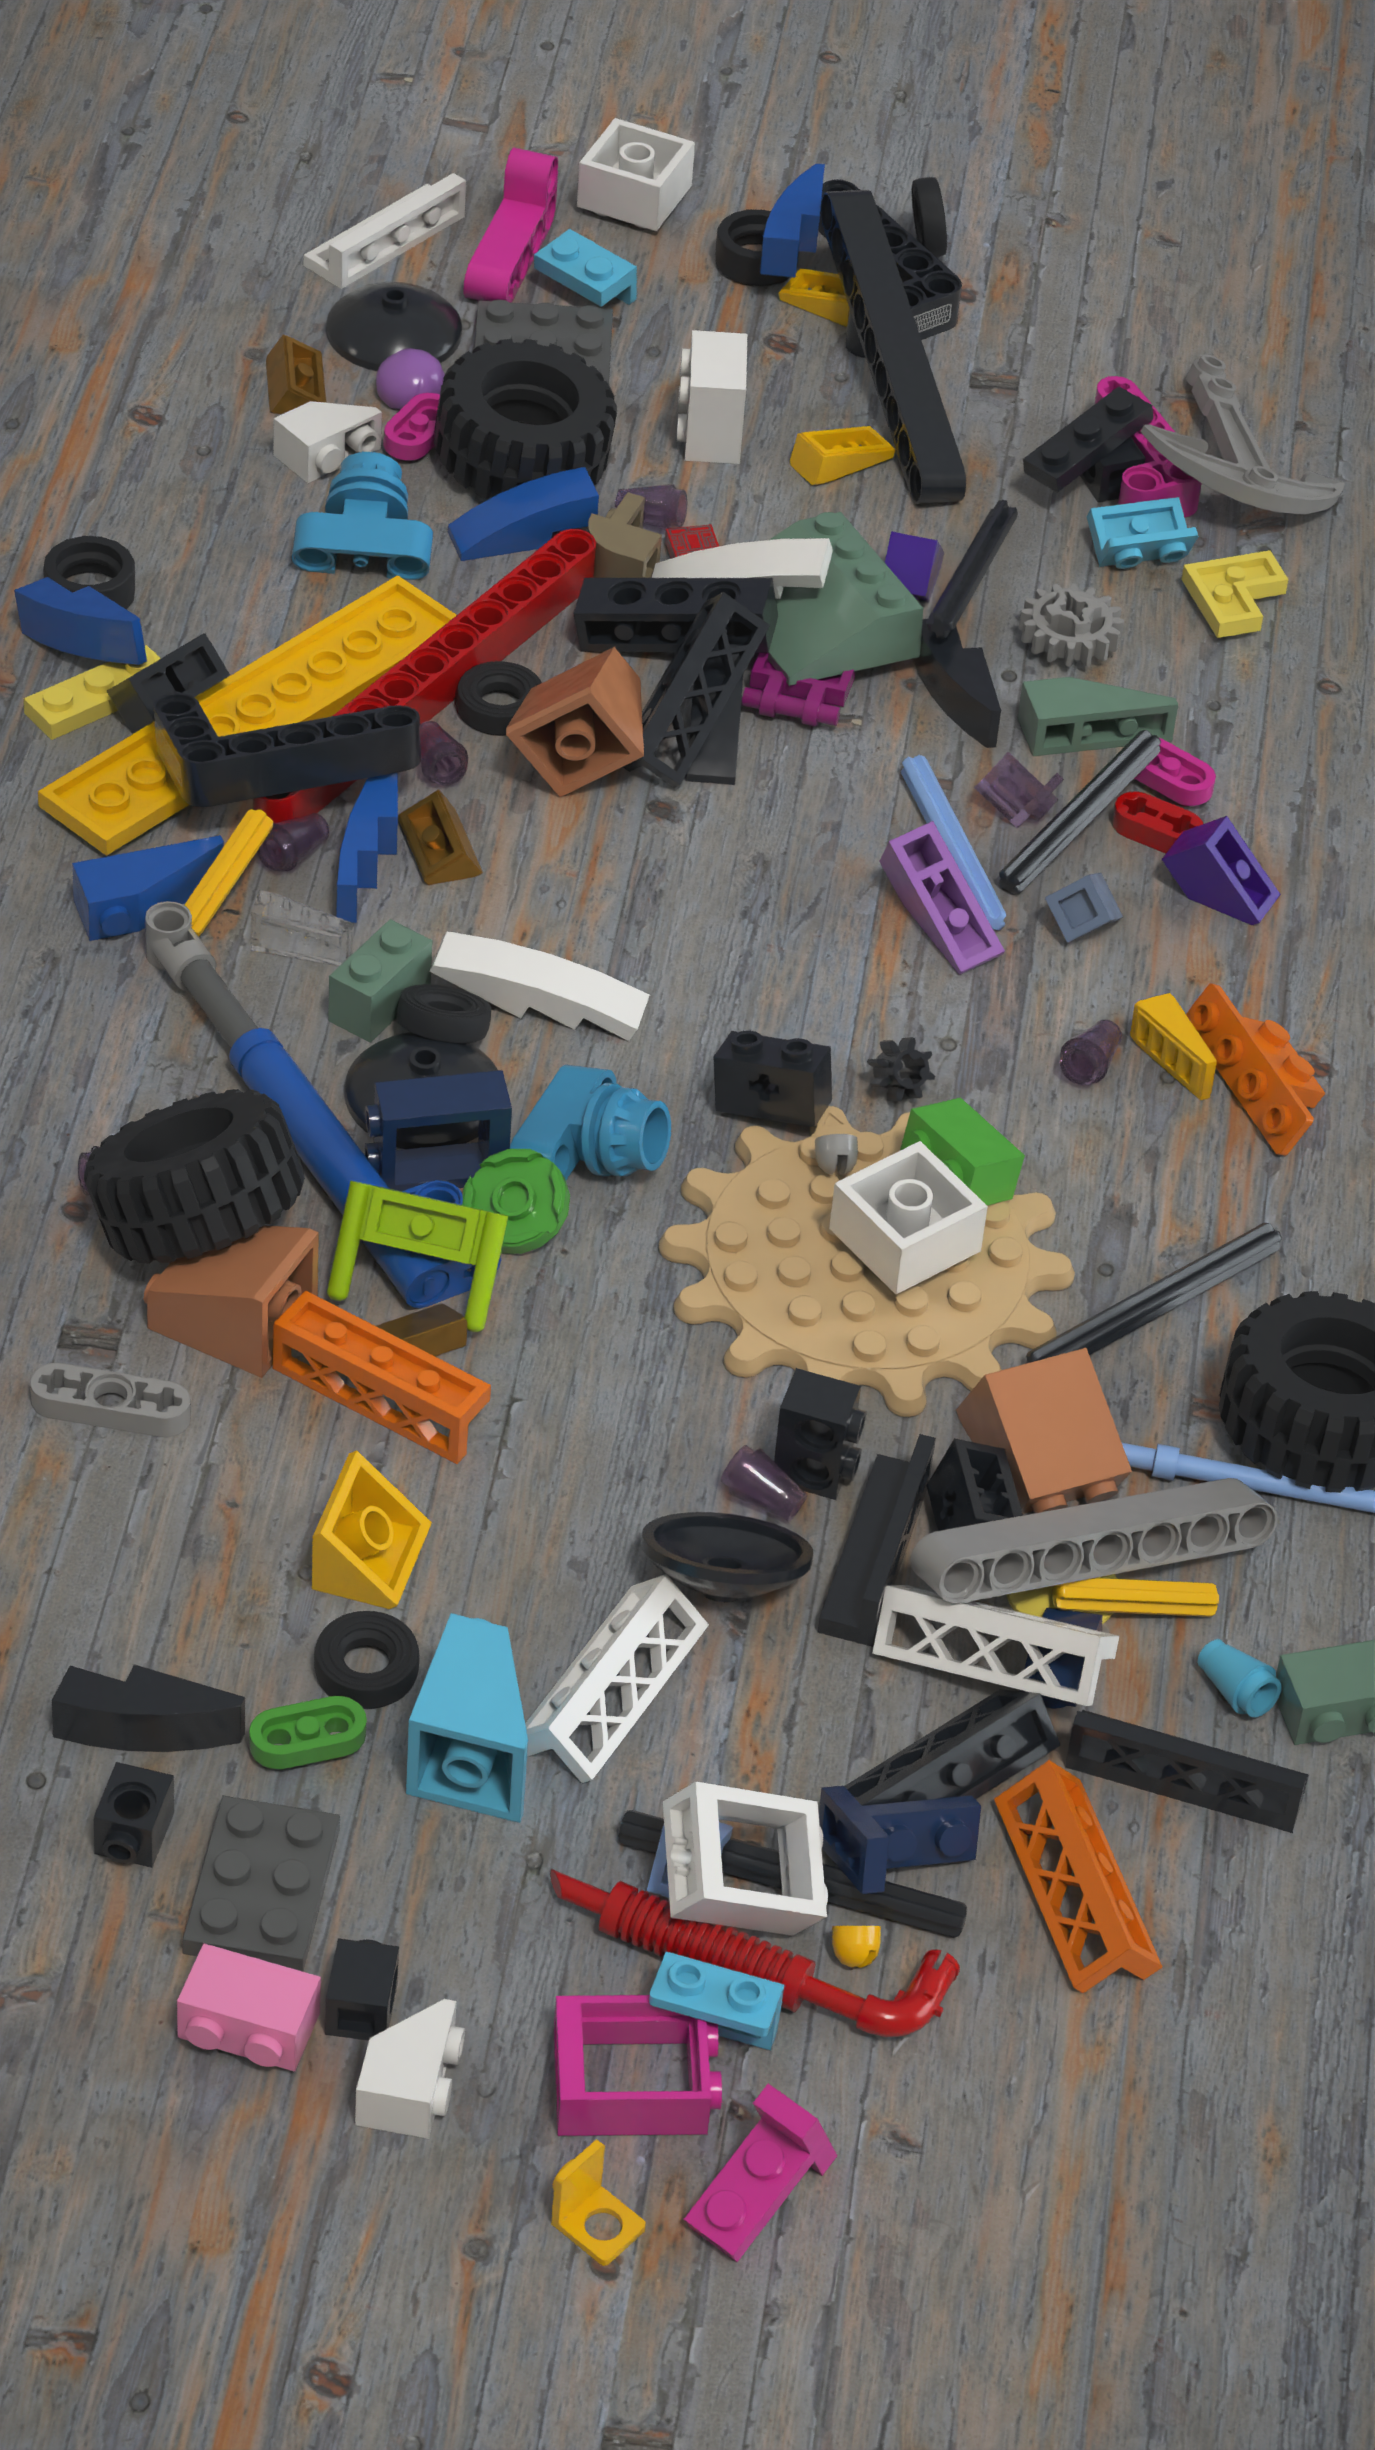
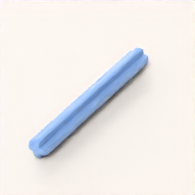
M922 755L914 758L908 756L902 762L904 768L901 770V774L926 823L934 822L991 927L998 931L1005 926L1006 912L930 764Z

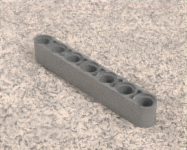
M1227 1478L936 1531L918 1541L912 1551L910 1559L911 1568L919 1578L945 1601L960 1604L1254 1548L1262 1545L1274 1532L1277 1524V1512L1270 1503L1242 1481L1236 1478Z

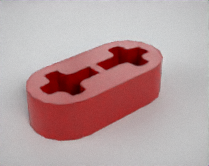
M1136 791L1123 793L1116 799L1112 824L1118 834L1166 854L1183 831L1203 824V821L1198 815L1149 794Z

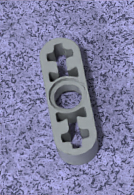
M56 1362L40 1366L33 1372L30 1379L32 1407L38 1414L47 1418L158 1437L176 1436L185 1431L191 1421L190 1394L184 1386L176 1382ZM54 1388H60L57 1394L52 1393ZM81 1391H85V1399H81ZM106 1393H116L126 1399L120 1405L113 1407L103 1406L96 1402L99 1396ZM136 1400H140V1409H136ZM164 1406H170L167 1412H161Z

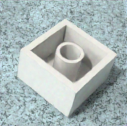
M614 118L579 162L577 207L593 211L600 216H609L632 223L639 228L657 231L692 186L695 142Z
M692 330L691 349L682 348L681 380L677 413L680 414H678L676 442H685V461L740 464L746 397L747 334Z
M919 1141L834 1184L829 1229L895 1294H898L981 1252L988 1206Z

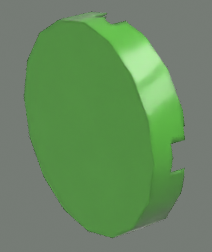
M507 1149L493 1154L479 1164L481 1169L475 1173L473 1178L470 1175L463 1189V1205L509 1216L501 1249L502 1254H523L542 1247L558 1234L568 1216L570 1193L565 1177L553 1162L534 1150Z

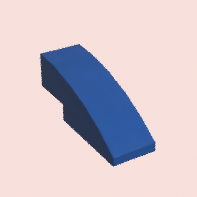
M815 164L799 175L784 190L774 204L764 231L760 274L796 277L798 251L816 253L825 164Z
M585 467L554 473L525 482L472 508L448 525V534L461 561L536 550L552 539V532L588 527L591 514L598 515L599 494Z
M45 577L14 590L22 633L37 642L62 652L90 659L135 665L147 662L140 618L90 586L72 593L52 579Z

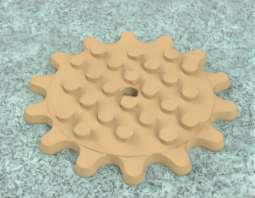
M828 1106L815 1127L810 1126L811 1137L801 1141L790 1142L781 1140L760 1126L746 1127L735 1142V1152L745 1164V1168L739 1172L727 1174L706 1168L691 1170L681 1184V1195L689 1203L701 1208L705 1212L707 1219L695 1224L670 1226L661 1236L658 1247L663 1258L671 1262L694 1266L701 1271L704 1277L700 1282L684 1288L675 1299L673 1310L677 1318L688 1324H702L710 1321L722 1322L735 1330L737 1338L724 1355L725 1368L731 1374L746 1378L753 1377L773 1365H784L794 1370L798 1368L856 1385L873 1387L884 1397L885 1404L892 1413L901 1417H912L920 1414L925 1409V1386L930 1381L941 1377L953 1378L972 1391L985 1374L1002 1370L1000 1364L992 1355L996 1347L1002 1344L1014 1343L1034 1349L1056 1337V1327L1050 1315L1037 1309L1028 1301L1031 1295L1039 1291H1059L1069 1288L1075 1277L1072 1263L1066 1255L1037 1248L1028 1240L1035 1232L1047 1229L1054 1223L1056 1212L1051 1199L1043 1193L1036 1192L1014 1195L1011 1200L987 1205L981 1252L895 1294L829 1227L834 1184L899 1152L910 1112L902 1114L890 1131L883 1134L857 1131L849 1124L841 1109ZM830 1134L856 1136L858 1140V1157L853 1170L845 1175H840L836 1166L833 1175L826 1174L817 1163L815 1155L816 1138Z

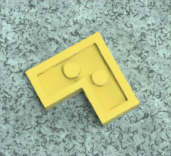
M1270 550L1186 564L1183 567L1181 579L1217 638L1261 631L1263 614L1253 599L1286 594L1288 585L1286 574Z

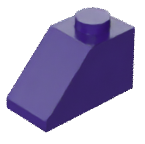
M891 531L885 564L917 601L930 602L943 562L944 551L938 540Z
M1228 816L1183 831L1161 859L1188 899L1250 925L1260 923L1281 895Z

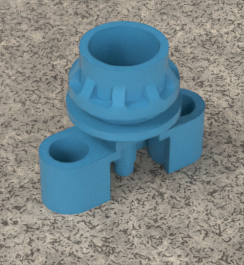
M358 452L347 456L341 463L340 473L331 481L329 495L326 499L325 513L308 512L297 518L292 550L293 563L305 571L335 574L337 553L354 554L353 562L358 567L366 566L369 562V556L388 557L387 578H394L398 575L405 580H417L425 577L430 570L433 531L423 522L407 520L408 492L406 486L401 481L402 469L400 465L391 457L376 452Z
M566 1064L559 1069L514 1136L510 1149H531L541 1153L543 1157L549 1159L560 1169L565 1180L568 1179L579 1160L585 1161L587 1168L594 1175L629 1176L639 1169L654 1171L661 1166L670 1145L671 1117L667 1106L662 1101L648 1100L638 1089L626 1088L617 1084L613 1071Z

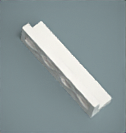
M452 173L431 186L425 184L304 254L303 266L343 289L464 218L466 180Z
M667 1574L629 1588L525 1723L528 1736L527 1756L553 1749L581 1783L593 1780L709 1626ZM668 1607L686 1627L677 1639H665L663 1614ZM638 1647L650 1648L652 1673L648 1678L636 1677L634 1652ZM608 1686H621L623 1711L618 1717L606 1716L604 1691ZM578 1725H591L593 1751L587 1758L569 1738Z
M886 1585L872 1653L1027 1692L1040 1693V1695L1080 1705L1092 1706L1101 1660L1115 1659L1119 1636L976 1601L960 1604L949 1603L934 1591L909 1585ZM898 1612L915 1616L926 1635L925 1639L910 1649L891 1644ZM930 1620L945 1623V1625L936 1630ZM957 1627L968 1629L980 1649L963 1662L953 1660L941 1638ZM983 1633L999 1636V1638L989 1644ZM1011 1640L1022 1642L1034 1662L1017 1675L1007 1673L994 1652ZM932 1645L937 1655L922 1651ZM1037 1646L1053 1649V1651L1043 1657ZM1065 1653L1085 1657L1079 1689L1061 1686L1048 1664ZM985 1658L991 1669L975 1664ZM1039 1671L1045 1682L1029 1677Z

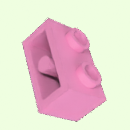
M203 1943L177 2000V2037L188 2040L193 2045L202 2049H219L246 2057L260 2066H277L295 2072L320 2015L321 1977Z

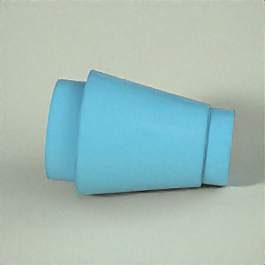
M1220 1639L1212 1640L1201 1650L1197 1661L1198 1666L1204 1670L1205 1674L1236 1713L1259 1717L1275 1705L1280 1696L1282 1685L1280 1680L1276 1678V1671L1272 1666L1225 1644Z

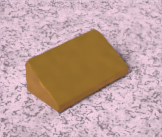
M282 335L266 357L270 412L284 414L310 401L326 403L321 351L287 335Z
M439 789L398 814L399 822L427 885L473 878L483 873L457 811Z
M443 1303L377 1325L378 1328L433 1356L466 1346V1319L461 1313Z

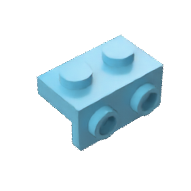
M571 229L534 254V269L601 307L614 297L628 305L637 299V267Z
M1179 497L1091 508L1086 516L1099 567L1116 565L1117 568L1126 569L1134 567L1142 561L1160 559L1163 563L1176 562L1188 556L1198 539L1196 527L1187 528Z
M665 1952L650 1991L649 2004L718 2024V2036L771 2051L778 2032L784 1984Z

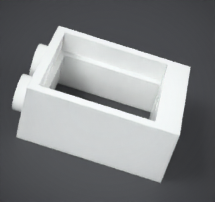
M696 1781L663 1801L671 1918L794 1936L827 1917L828 1890L824 1883L821 1850L823 1832L819 1826L817 1801ZM719 1819L777 1829L782 1895L723 1886Z

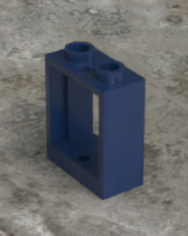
M503 1070L375 1082L374 1105H366L365 1109L369 1138H374L373 1143H365V1156L390 1189L405 1191L435 1180L447 1181L458 1188H464L470 1175L473 1178L475 1173L481 1169L479 1164L493 1154L510 1149L512 1106ZM479 1121L478 1142L396 1150L398 1128Z

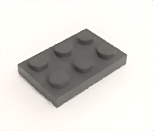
M222 1795L182 1939L183 1954L198 1956L203 1943L304 1972L340 1831V1815Z

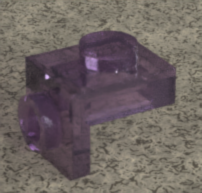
M1007 752L974 788L1018 828L1031 814L1039 821L1059 800L1052 792L1064 778L1056 773L1043 785L1017 759Z

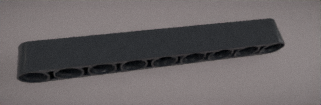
M870 190L825 192L821 199L822 225L912 500L915 504L962 501L966 492L964 465L873 194Z

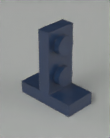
M844 1785L821 1787L819 1826L823 1832L822 1849L861 1894L884 1892L888 1868L976 1860L981 1805L973 1796H961L862 1806Z

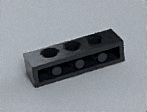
M584 578L573 613L580 651L605 652L615 647L618 652H676L704 602L724 592L770 625L756 652H769L778 620L773 579ZM734 617L730 618L725 627L729 644L744 645L752 632L751 629Z

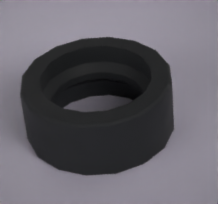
M747 209L732 213L722 220L717 228L715 258L716 266L725 276L736 282L751 286H769L790 278L760 274L762 251L741 247L746 244L763 245L764 231L771 211ZM798 251L797 267H798V261H799V251Z
M100 536L75 537L55 545L45 556L44 578L52 579L72 593L90 586L126 610L134 601L135 561L130 551L117 541ZM85 572L101 573L113 578L107 582L95 585L78 584L67 580L72 575Z

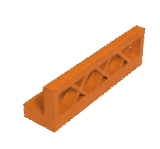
M306 1290L274 1322V1370L455 1464H458L467 1454L468 1424L490 1401V1384ZM292 1348L301 1352L310 1365L292 1357ZM336 1371L349 1377L356 1389L345 1384ZM383 1395L394 1400L403 1413L391 1408ZM429 1419L450 1429L449 1437L439 1433Z
M1048 1760L994 1798L1073 1987L1085 1993L1121 1967L1142 1980H1145L1161 1969L1163 1966L1081 1780ZM1039 1792L1043 1803L1036 1824L1023 1823L1017 1807ZM1047 1838L1059 1840L1063 1847L1055 1872L1043 1870L1040 1864ZM1067 1885L1079 1887L1083 1893L1076 1919L1063 1917L1060 1911ZM1087 1934L1101 1935L1108 1952L1084 1967L1080 1955Z

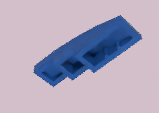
M398 772L368 778L350 813L340 848L336 923H357V888L377 889L378 855H397Z

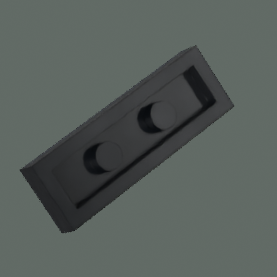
M1118 386L1023 458L1024 473L1058 493L1142 429L1144 425L1153 420V405Z

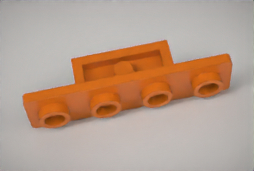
M1210 983L1186 1015L1217 1060L1216 1069L1276 1154L1287 1156L1313 1123L1314 1118L1306 1107L1315 1108L1326 1093L1313 1076L1315 1074L1314 1068L1308 1061L1297 1054L1289 1042V1033L1280 1024L1272 1020L1262 1022L1242 1017L1221 986Z

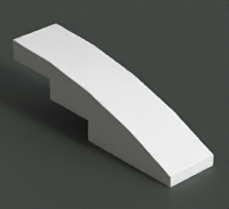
M829 538L774 539L735 543L694 551L656 563L652 578H772L775 598L780 599L783 587L823 588L833 550Z
M448 931L440 943L429 971L520 1019L527 1009L531 1007L574 1030L584 1018L627 1041H630L637 1031L650 996L602 972L549 953L500 940Z

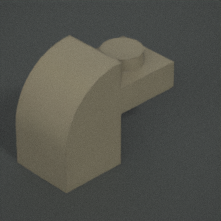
M627 492L618 507H612L606 517L591 514L588 522V532L596 540L594 578H652L655 564L660 562L662 534L643 529L645 497Z

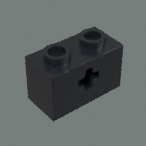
M731 1031L713 1057L716 1111L815 1127L832 1102L831 1046L812 1044L810 1041L800 1038L786 1040L767 1037L755 1031Z
M954 1438L926 1485L938 1531L1023 1516L1005 1449Z

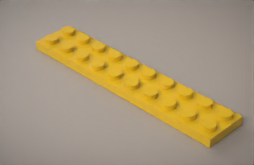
M397 575L194 698L198 700L218 737L332 717L452 620L456 614ZM155 721L38 791V806L106 856L190 805L181 797L157 753Z

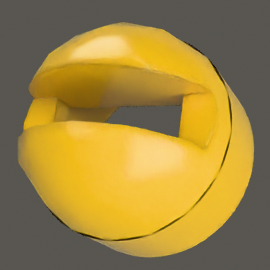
M832 1926V1946L834 1954L841 1964L851 1968H862L872 1964L878 1956L881 1945V1926Z

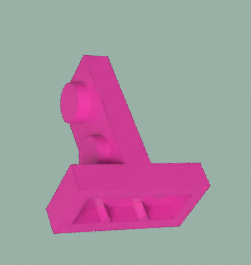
M769 2083L753 2102L761 2119L684 2218L688 2227L735 2262L740 2260L808 2169L811 2167L823 2176L837 2157L819 2120Z

